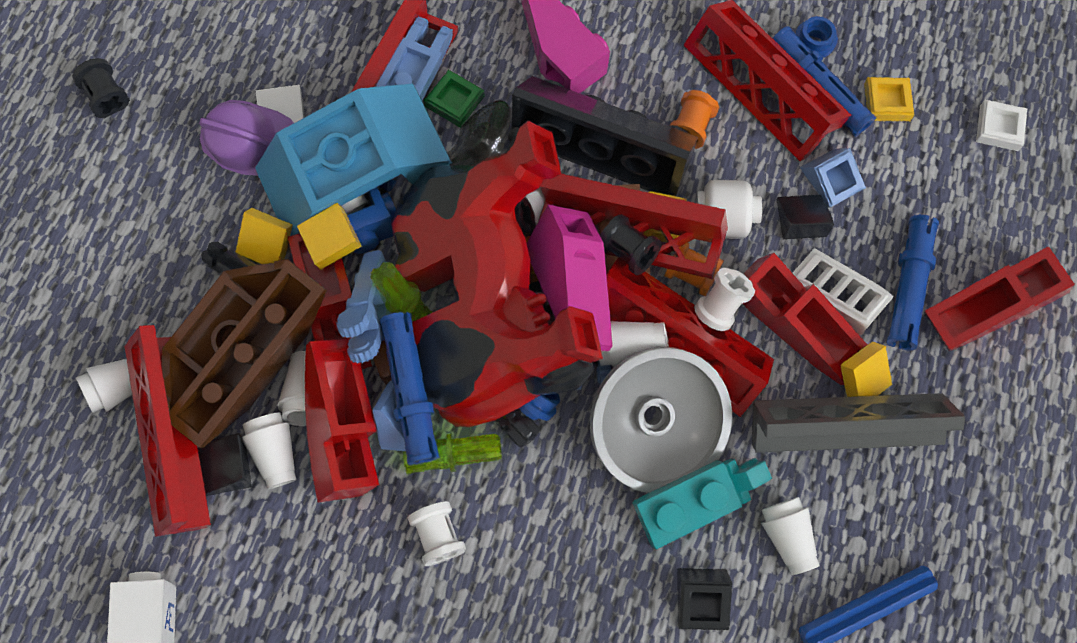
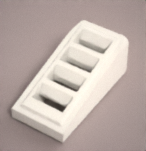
M815 248L793 272L804 287L814 284L860 336L894 297L878 284ZM818 265L824 271L814 283H811L805 278ZM832 276L838 283L828 293L821 288ZM847 288L853 294L846 302L838 299V296ZM860 299L868 304L862 312L853 308Z

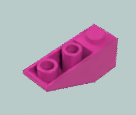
M521 0L540 73L547 80L556 81L566 89L581 93L607 74L610 57L607 43L599 34L592 33L580 21L578 14L572 7L564 6L559 0Z
M548 205L526 243L533 270L546 295L555 319L561 310L569 306L593 313L601 350L610 351L613 345L604 243L587 212Z

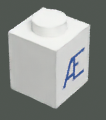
M134 572L129 574L127 582L110 583L107 643H174L176 586L165 579H161V573Z

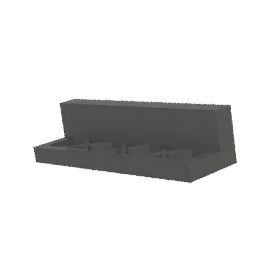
M943 393L753 401L752 446L755 452L759 453L945 445L947 431L964 430L965 415Z

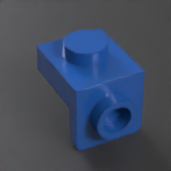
M377 187L367 192L371 204L370 207L347 215L362 245L353 251L356 254L369 252L379 244V241L394 236L391 220L396 212V208L388 192L380 194Z

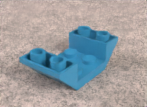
M411 83L357 89L275 134L255 169L276 217L293 224L290 235L292 236L300 233L297 228L299 224L335 203L342 206L400 174L413 184L424 172L435 166L449 165L452 161L416 87Z

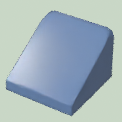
M851 148L833 149L800 167L818 194L822 195L829 208L866 188Z
M390 381L372 410L378 442L381 449L406 451L401 424L396 422L393 411L397 409L394 385Z

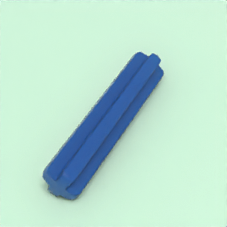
M920 566L801 626L798 630L803 643H834L934 592L938 588L937 580L927 566Z

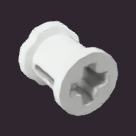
M721 268L714 277L716 283L707 296L699 298L694 308L698 318L704 324L718 331H726L733 325L735 321L734 314L742 303L752 299L755 289L752 282L739 271Z
M439 502L423 507L407 517L410 526L417 528L425 554L422 557L424 566H432L461 555L466 550L464 542L458 541L448 515L452 511L449 502Z

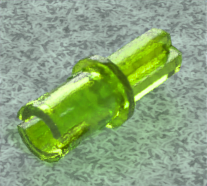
M383 262L379 268H374L371 271L370 278L385 297V307L391 314L409 312L413 322L433 313L422 301L418 286L413 282L406 281L393 263Z
M447 433L446 438L435 439L440 458L421 464L408 465L406 451H403L406 474L449 468L452 473L457 471V465L496 461L502 457L501 440L497 434L453 439L452 433Z

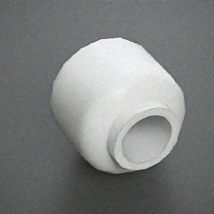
M710 180L706 184L704 191H697L696 203L726 209L728 230L725 239L746 238L751 231L752 223H761L762 197L753 196L752 187L747 181Z

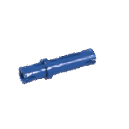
M789 26L781 29L772 38L851 114L844 124L855 137L874 122L876 116L822 62L823 56L818 51H812Z
M919 214L910 217L905 251L900 253L898 257V266L901 268L886 343L888 346L895 347L896 341H899L898 349L906 351L916 350L918 347V335L929 273L936 266V257L933 255L939 221L933 217L930 220V225H927L929 215Z
M398 312L380 318V325L385 339L386 353L397 409L393 412L395 421L401 424L407 464H421L440 458L431 419V415L435 411L433 403L428 402L425 392L411 313L406 312L403 314V312Z

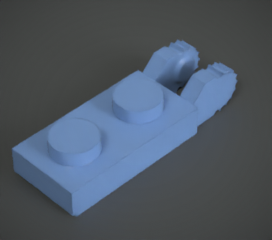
M418 16L406 37H403L375 87L413 83L421 100H423L449 48L453 29L443 26L429 48L421 45L427 35L429 22L427 19Z
M380 250L364 253L359 272L355 273L354 276L355 285L351 298H348L346 302L347 310L339 314L338 322L336 323L342 337H351L347 353L350 360L357 364L365 361L368 362L374 356H377L381 341H384L380 318L390 314L396 292V287L385 258Z

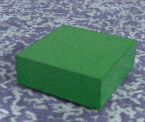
M448 69L425 98L424 106L461 128L485 97V93L482 88Z

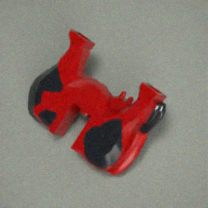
M530 121L520 126L514 145L507 153L486 158L476 165L435 166L421 174L400 201L392 219V230L398 252V258L392 273L394 284L425 292L454 278V286L458 292L459 301L415 320L412 324L428 402H432L434 408L438 409L440 416L455 427H472L497 420L540 395L574 391L586 382L594 370L592 362L603 359L593 313L569 306L561 310L555 321L548 326L550 314L545 312L543 304L546 302V295L543 293L536 294L529 290L531 259L524 234L516 220L515 207L527 194L537 190L544 179H552L561 174L552 132Z

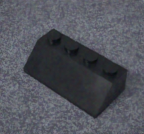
M531 76L518 85L512 94L511 129L513 127L520 128L524 123L530 121L552 132L559 158L629 184H640V188L647 191L671 196L677 195L692 159L698 140L697 136L689 134L681 127L667 126L650 120L638 111H626L607 104L597 96H585L566 89L562 84L553 80H542Z

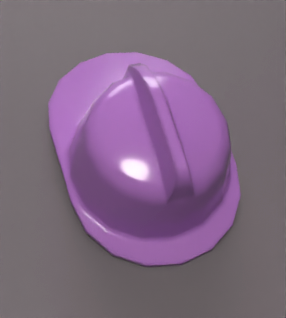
M229 100L218 104L206 117H201L199 124L201 126L200 141L202 150L223 169L244 175L258 176L255 167L277 132L292 125L294 122L291 118L278 111L246 101Z

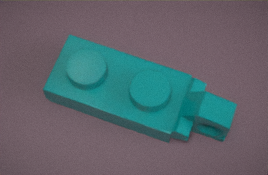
M733 458L723 462L716 460L633 500L632 504L651 547L657 550L741 508L742 504L752 500L749 490H753L770 481L772 477L764 460L759 461L756 458H752L740 465H737Z

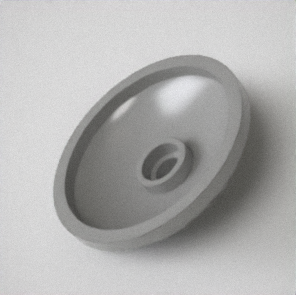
M674 347L649 348L636 352L622 360L602 381L593 400L590 414L591 440L603 466L624 485L646 493H650L705 465L719 460L726 448L732 426L731 400L721 376L701 357ZM655 406L656 414L654 418L650 421H645V411L649 407Z

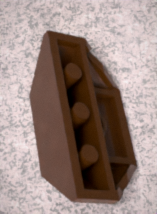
M287 259L274 261V263L223 271L162 348V373L171 425L199 448H204L247 412L309 334L327 290Z

